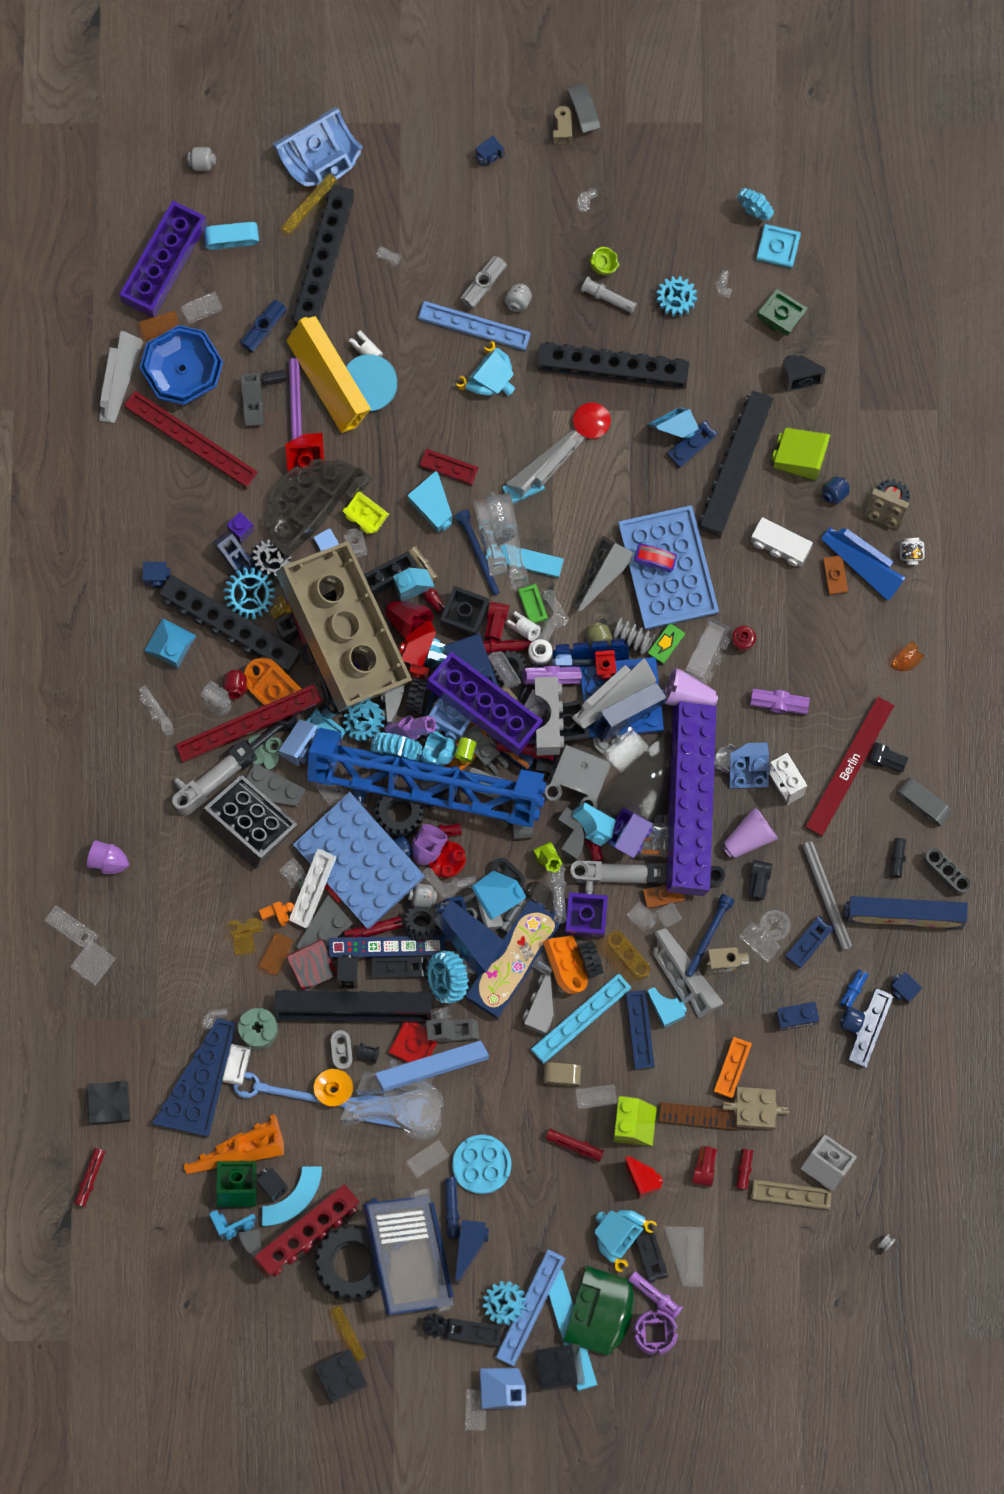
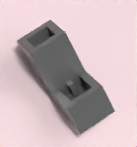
M583 83L567 88L579 129L584 133L600 128L597 113L586 85Z
M260 373L242 374L241 385L245 426L264 424Z
M566 807L558 819V824L572 832V834L561 848V853L576 862L579 861L583 851L584 833L580 822L572 817L573 811Z
M443 1018L426 1021L429 1041L461 1042L479 1040L478 1020L471 1018L451 1021Z
M258 1229L239 1233L245 1250L252 1258L263 1250ZM273 1254V1255H272L274 1260H276V1261H281V1260H282L281 1255H279V1254Z

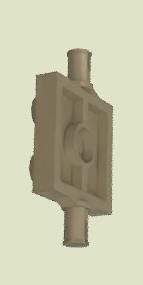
M737 1087L734 1103L722 1102V1110L734 1111L735 1127L774 1130L776 1115H788L789 1107L777 1106L776 1090Z

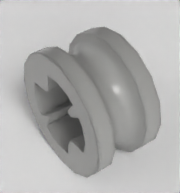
M887 1234L877 1248H882L885 1254L895 1242V1239H891L890 1235Z

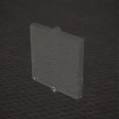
M90 939L70 967L78 972L81 978H86L96 986L116 958L109 954L105 947H100Z

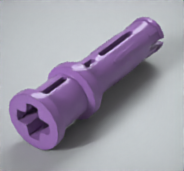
M637 1272L628 1280V1282L656 1303L658 1310H663L671 1315L673 1319L684 1308L673 1302L669 1295H663Z

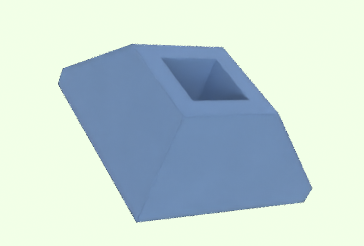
M767 742L747 743L730 753V788L768 787L769 751Z
M519 1368L479 1369L481 1409H520L526 1406L525 1383Z

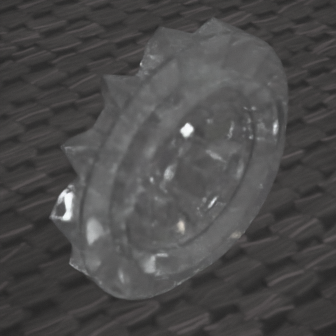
M779 910L766 912L760 920V931L765 938L772 941L781 940L786 937L791 928L788 916ZM780 919L778 925L780 930H777L775 928L770 932L772 926L770 922L775 923L776 921L778 922Z

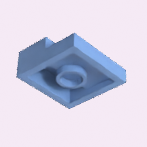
M441 698L438 699L428 716H433L436 720L437 728L435 731L441 730L446 733V737L452 738L454 741L456 739L460 740L471 722Z

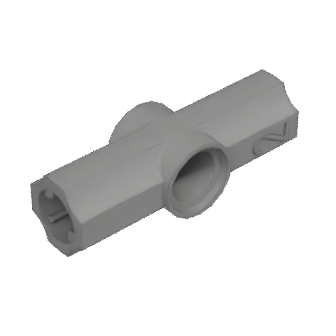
M493 256L484 269L476 275L473 283L460 298L461 301L469 308L474 309L485 293L491 290L493 283L507 267V264L500 257ZM484 279L487 280L488 283L482 285L479 283V281Z

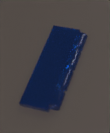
M624 639L611 640V645H608L607 640L593 641L592 647H589L588 642L573 643L572 649L569 648V644L556 645V650L552 651V658L555 659L558 654H570L572 660L594 659L595 662V652L614 650L615 661L629 660V645L625 644ZM580 665L560 666V667H579Z

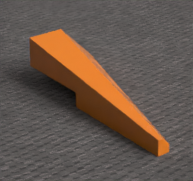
M273 1114L269 1116V1121L261 1125L259 1123L255 1124L254 1129L244 1134L241 1132L215 1147L216 1150L208 1155L203 1153L199 1156L200 1159L194 1163H185L184 1170L187 1174L215 1169L217 1168V1161H256L284 1155V1142L277 1117Z

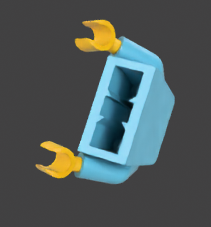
M490 341L489 345L492 348L488 349L484 346L487 356L468 378L469 382H467L465 377L460 376L459 379L464 381L462 385L456 383L460 390L466 389L480 395H495L502 390L509 396L515 390V387L508 382L513 376L509 356L499 348H495V343Z
M611 1210L607 1215L604 1212H600L595 1219L600 1224L595 1230L598 1236L597 1241L600 1253L611 1263H615V1269L618 1272H622L623 1270L619 1267V1263L621 1262L628 1267V1262L625 1259L619 1260L618 1257L622 1258L643 1230L642 1225L645 1226L646 1231L653 1233V1231L648 1229V1224L653 1223L657 1226L656 1222L646 1221L645 1217L632 1210H619L617 1213Z

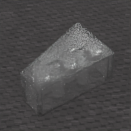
M709 618L708 625L701 635L700 641L685 669V673L703 684H706V682L710 683L715 673L712 669L714 665H719L723 657L720 653L723 648L727 649L731 640L728 638L731 627L713 618Z
M664 1226L663 1230L682 1289H702L704 1227Z

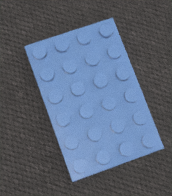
M692 505L618 522L623 545L633 552L629 569L645 630L719 614ZM639 543L651 545L677 554L674 570L668 573L655 566L648 568L633 561L637 545Z
M350 792L293 844L310 864H312L317 849H322L337 857L327 883L367 929H370L426 877Z

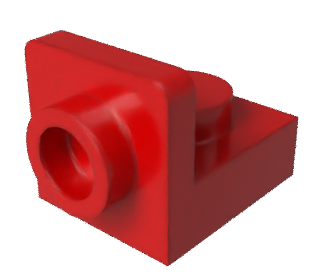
M411 664L409 670L412 680L414 677L428 680L431 669Z

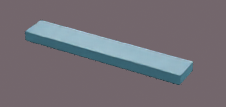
M618 973L531 1048V1051L543 1064L546 1063L623 997L626 992L632 989L631 986Z
M560 1270L549 1293V1297L563 1340L573 1310V1303L563 1270ZM581 1347L580 1352L585 1385L577 1386L578 1391L597 1385L587 1349Z

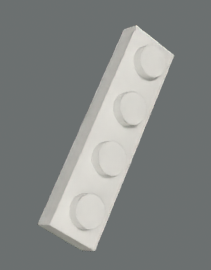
M317 849L289 918L290 921L304 928L309 927L337 858L336 856L322 849Z

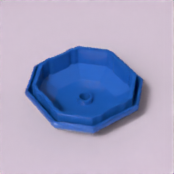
M178 325L146 343L139 368L159 400L186 405L217 387L223 360L205 331ZM183 366L186 369L185 371H179V368Z

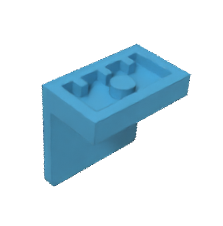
M217 1210L209 1213L221 1239L226 1238V1240H230L237 1236V1232L244 1230V1232L249 1231L257 1223L256 1217L253 1214L228 1226L223 1213L218 1214Z

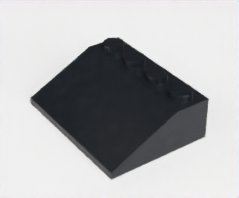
M242 774L204 807L199 818L255 869L264 863L298 826L291 817ZM245 783L251 790H253V791H254L259 797H261L263 800H259V799H258L253 793H251L243 784Z

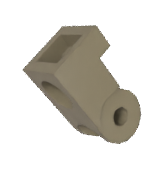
M560 106L555 110V123L558 125V130L553 131V144H572L571 112L566 106Z

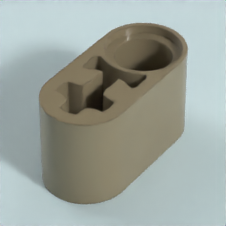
M544 1063V1084L580 1086V1065Z

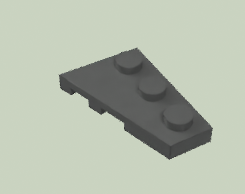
M256 763L246 778L275 804L297 807L306 791L305 788ZM245 783L243 784V785H244L251 793H253L259 800H263V799H262L261 797H259L253 790H251Z
M327 895L296 947L299 950L322 939L327 948L329 938H339L345 930L353 926V923L330 896Z

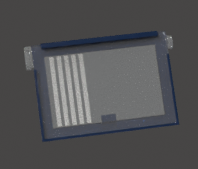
M428 1188L410 1192L411 1198L363 1204L386 1316L438 1308L439 1312L451 1310V1306H453L452 1297L454 1295L435 1206L434 1202H431L430 1190Z

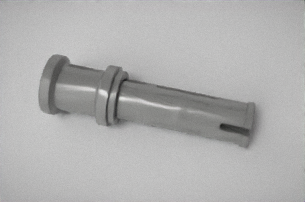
M590 277L586 278L581 288V292H587L595 296L597 300L601 298L630 314L633 313L634 307L637 305V303L606 289L604 284L600 285L592 281Z

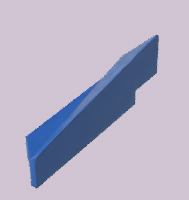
M829 527L822 536V540L886 600H890L903 583L905 577L890 569L894 561L850 530L842 528L840 531H835L832 527Z

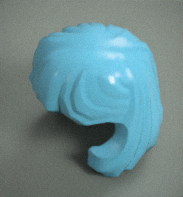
M434 731L428 735L420 759L424 763L445 766L455 757L456 742L452 738L444 737L439 732Z

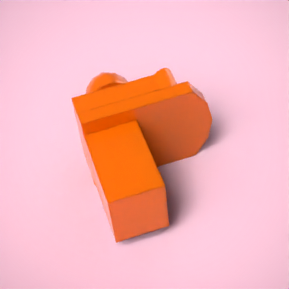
M278 901L259 910L263 920L277 916L280 924L284 927L286 926V921H289L287 912L294 909V904L288 902L284 905Z

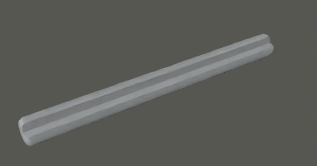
M806 842L803 844V849L842 950H848L852 947L818 854L813 842Z

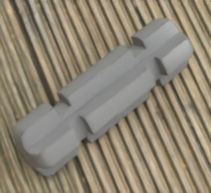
M522 900L511 909L505 918L506 921H503L504 926L500 927L503 932H509L528 902L526 900Z

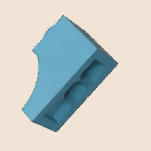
M434 638L423 666L434 670L438 668L447 657L444 652L445 644H441L440 640Z
M583 803L573 810L572 817L577 819L583 826L586 833L585 838L599 846L612 839L615 819L587 803Z
M655 987L647 990V995L663 1028L685 1019L687 1010L682 1001L679 1002L677 998L668 999L657 992Z

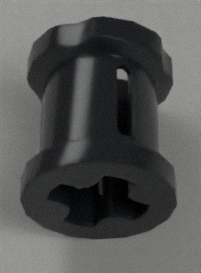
M360 1043L357 1059L370 1060L376 1064L380 1047L374 1048Z

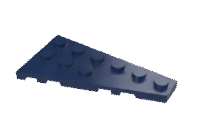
M217 1018L192 1061L173 1088L167 1101L163 1104L157 1117L153 1120L152 1125L210 1137L223 1076L237 1025L236 1022Z

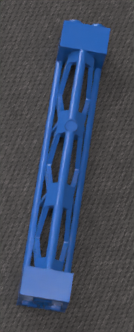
M324 728L318 729L309 750L307 781L330 786L338 785L468 812L532 828L535 820H539V808H543L545 797H542V794H544L546 789V782H543L544 774L521 769L518 780L515 782L462 771L458 767L447 768L341 746V732ZM339 762L352 777V781L334 777ZM353 766L367 769L374 768L382 771L366 778H361ZM399 774L410 787L412 793L394 790ZM389 776L388 788L371 785L373 782ZM412 778L430 782H441V784L422 791ZM458 787L461 788L472 802V806L454 802ZM449 788V801L431 797ZM472 790L502 796L486 803H481ZM511 799L515 800L512 814L491 810L493 807Z

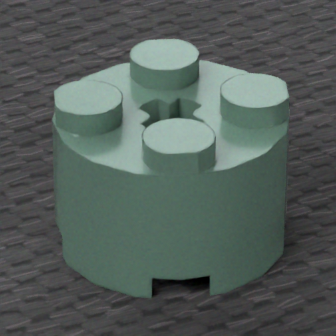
M253 1008L241 1016L238 1023V1031L242 1042L254 1050H264L269 1048L276 1040L278 1025L274 1016L268 1010ZM258 1025H260V1027H263L260 1033H257L256 1030H253Z

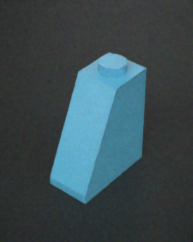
M435 471L408 494V502L439 533L441 530L445 531L451 526L452 514L439 475Z
M408 568L393 576L394 587L400 601L406 602L435 587L427 569Z

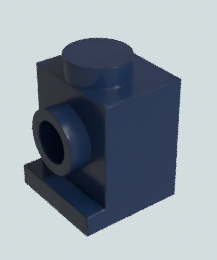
M492 136L476 147L475 158L480 165L492 164L499 156L501 158L504 157L505 149Z

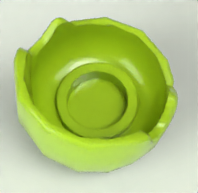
M607 247L595 249L590 256L591 268L600 275L613 273L619 266L617 254Z

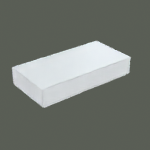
M231 1044L223 1082L242 1086L251 1047Z

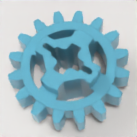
M742 188L738 193L737 199H739V203H741V206L750 216L752 215L757 219L767 221L774 214L772 206H770V203L763 194H759L751 189L748 190L747 188Z
M672 276L670 282L665 279V285H659L660 290H657V296H659L657 303H661L660 309H666L665 314L672 312V317H674L678 313L682 317V312L689 314V308L694 309V303L697 302V297H695L697 290H693L694 284L688 285L689 279L682 281V276H679L678 280H675V277ZM666 291H668L669 295L665 299L664 294ZM689 294V300L686 302L685 298Z
M368 700L354 706L353 709L348 708L350 713L344 714L347 721H344L343 724L348 726L345 731L350 733V737L358 741L364 740L367 742L369 737L374 738L375 733H381L378 729L379 727H384L381 721L385 717L380 715L383 713V710L378 708V704Z
M500 1281V1286L493 1284L494 1290H487L490 1294L489 1297L484 1296L487 1303L483 1307L489 1309L485 1314L488 1316L492 1315L490 1320L494 1322L497 1320V1323L502 1325L503 1321L507 1325H510V1320L517 1322L516 1316H523L520 1312L521 1309L526 1310L522 1303L526 1302L527 1299L521 1297L524 1295V1291H518L519 1286L516 1284L513 1286V1283L509 1281L507 1284ZM508 1301L507 1305H502V1302ZM493 1304H495L497 1308L496 1312L494 1310Z

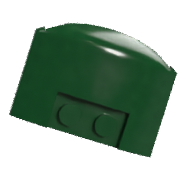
M586 1265L563 1342L578 1344L581 1348L609 1356L623 1341L633 1317L634 1292L632 1284L628 1282V1279Z

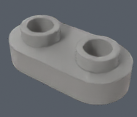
M338 1030L331 1036L333 1063L337 1069L346 1070L352 1065L353 1061L351 1041L347 1032ZM343 1038L345 1041L343 1044H338L337 1040ZM341 1057H345L347 1059L344 1064L339 1062V1059Z

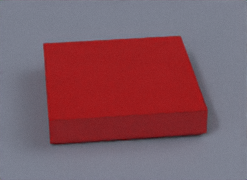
M403 1023L389 1054L410 1063L431 1056L438 1042L428 1040L426 1027L417 1023Z

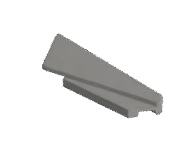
M120 331L118 349L110 347L100 400V422L115 423L143 344L142 339L125 331Z
M573 429L509 480L507 486L521 497L534 484L541 488L586 437H583L576 429Z
M643 659L632 670L625 665L582 705L583 708L572 719L584 729L595 722L602 710L654 684L656 678L648 662Z
M666 928L656 931L657 947L654 948V957L683 1003L691 1001L698 1018L720 1007L723 1001L697 968L692 977L686 976L691 960Z

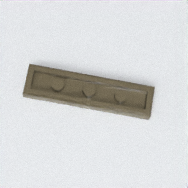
M753 1180L751 1200L830 1210L832 1190Z

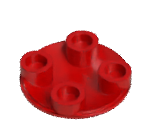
M598 403L583 404L576 410L573 417L576 431L583 437L594 440L603 436L608 431L611 423L609 412Z
M446 841L440 856L428 864L432 872L438 877L451 878L463 869L466 862V853L460 844Z

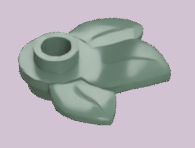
M261 735L251 737L248 740L249 744L253 743ZM277 737L268 739L254 751L258 759L252 764L256 763L259 765L264 763L267 770L274 768L279 762V749L283 745L282 741ZM272 744L278 746L276 750L270 748Z

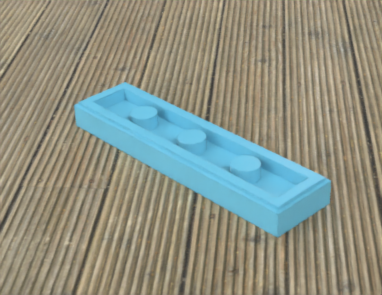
M490 541L486 555L487 561L556 578L560 576L564 561L563 558Z

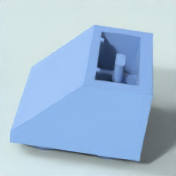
M299 719L279 749V755L298 767L301 763L305 764L309 758V750L317 734L318 726Z

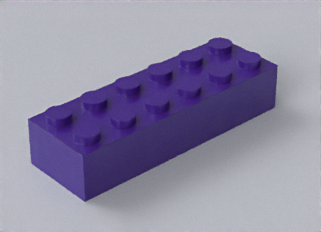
M175 201L171 202L119 294L122 303L155 318L207 225L204 215Z
M452 651L427 680V688L517 756L536 735V730L542 727L543 720Z

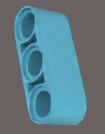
M255 222L204 228L205 247L207 249L252 246L259 243L258 225Z

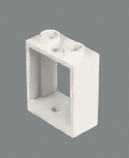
M786 753L773 760L769 766V776L786 804L788 805L803 797L807 784L789 754Z

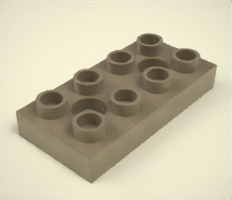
M349 541L284 565L275 572L339 712L400 688L412 680ZM320 582L334 587L336 601L326 600L319 591ZM352 651L363 654L368 661L367 671L358 670L351 661Z

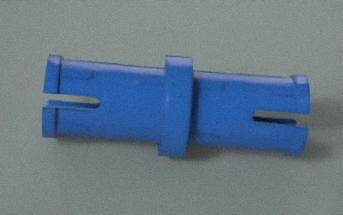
M857 970L851 984L847 985V991L840 1001L842 1006L846 1004V1008H850L857 995L861 994V988L869 976L866 972L862 975V970Z

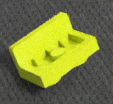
M357 492L348 507L342 510L348 520L357 522L360 525V529L368 534L376 533L389 515V513L361 492Z

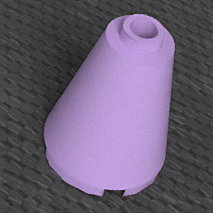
M674 668L668 678L670 682L664 690L666 696L664 704L676 706L681 701L716 705L718 695H716L715 690L680 669Z
M755 807L724 842L726 846L723 849L729 857L733 855L736 858L771 843L778 837Z

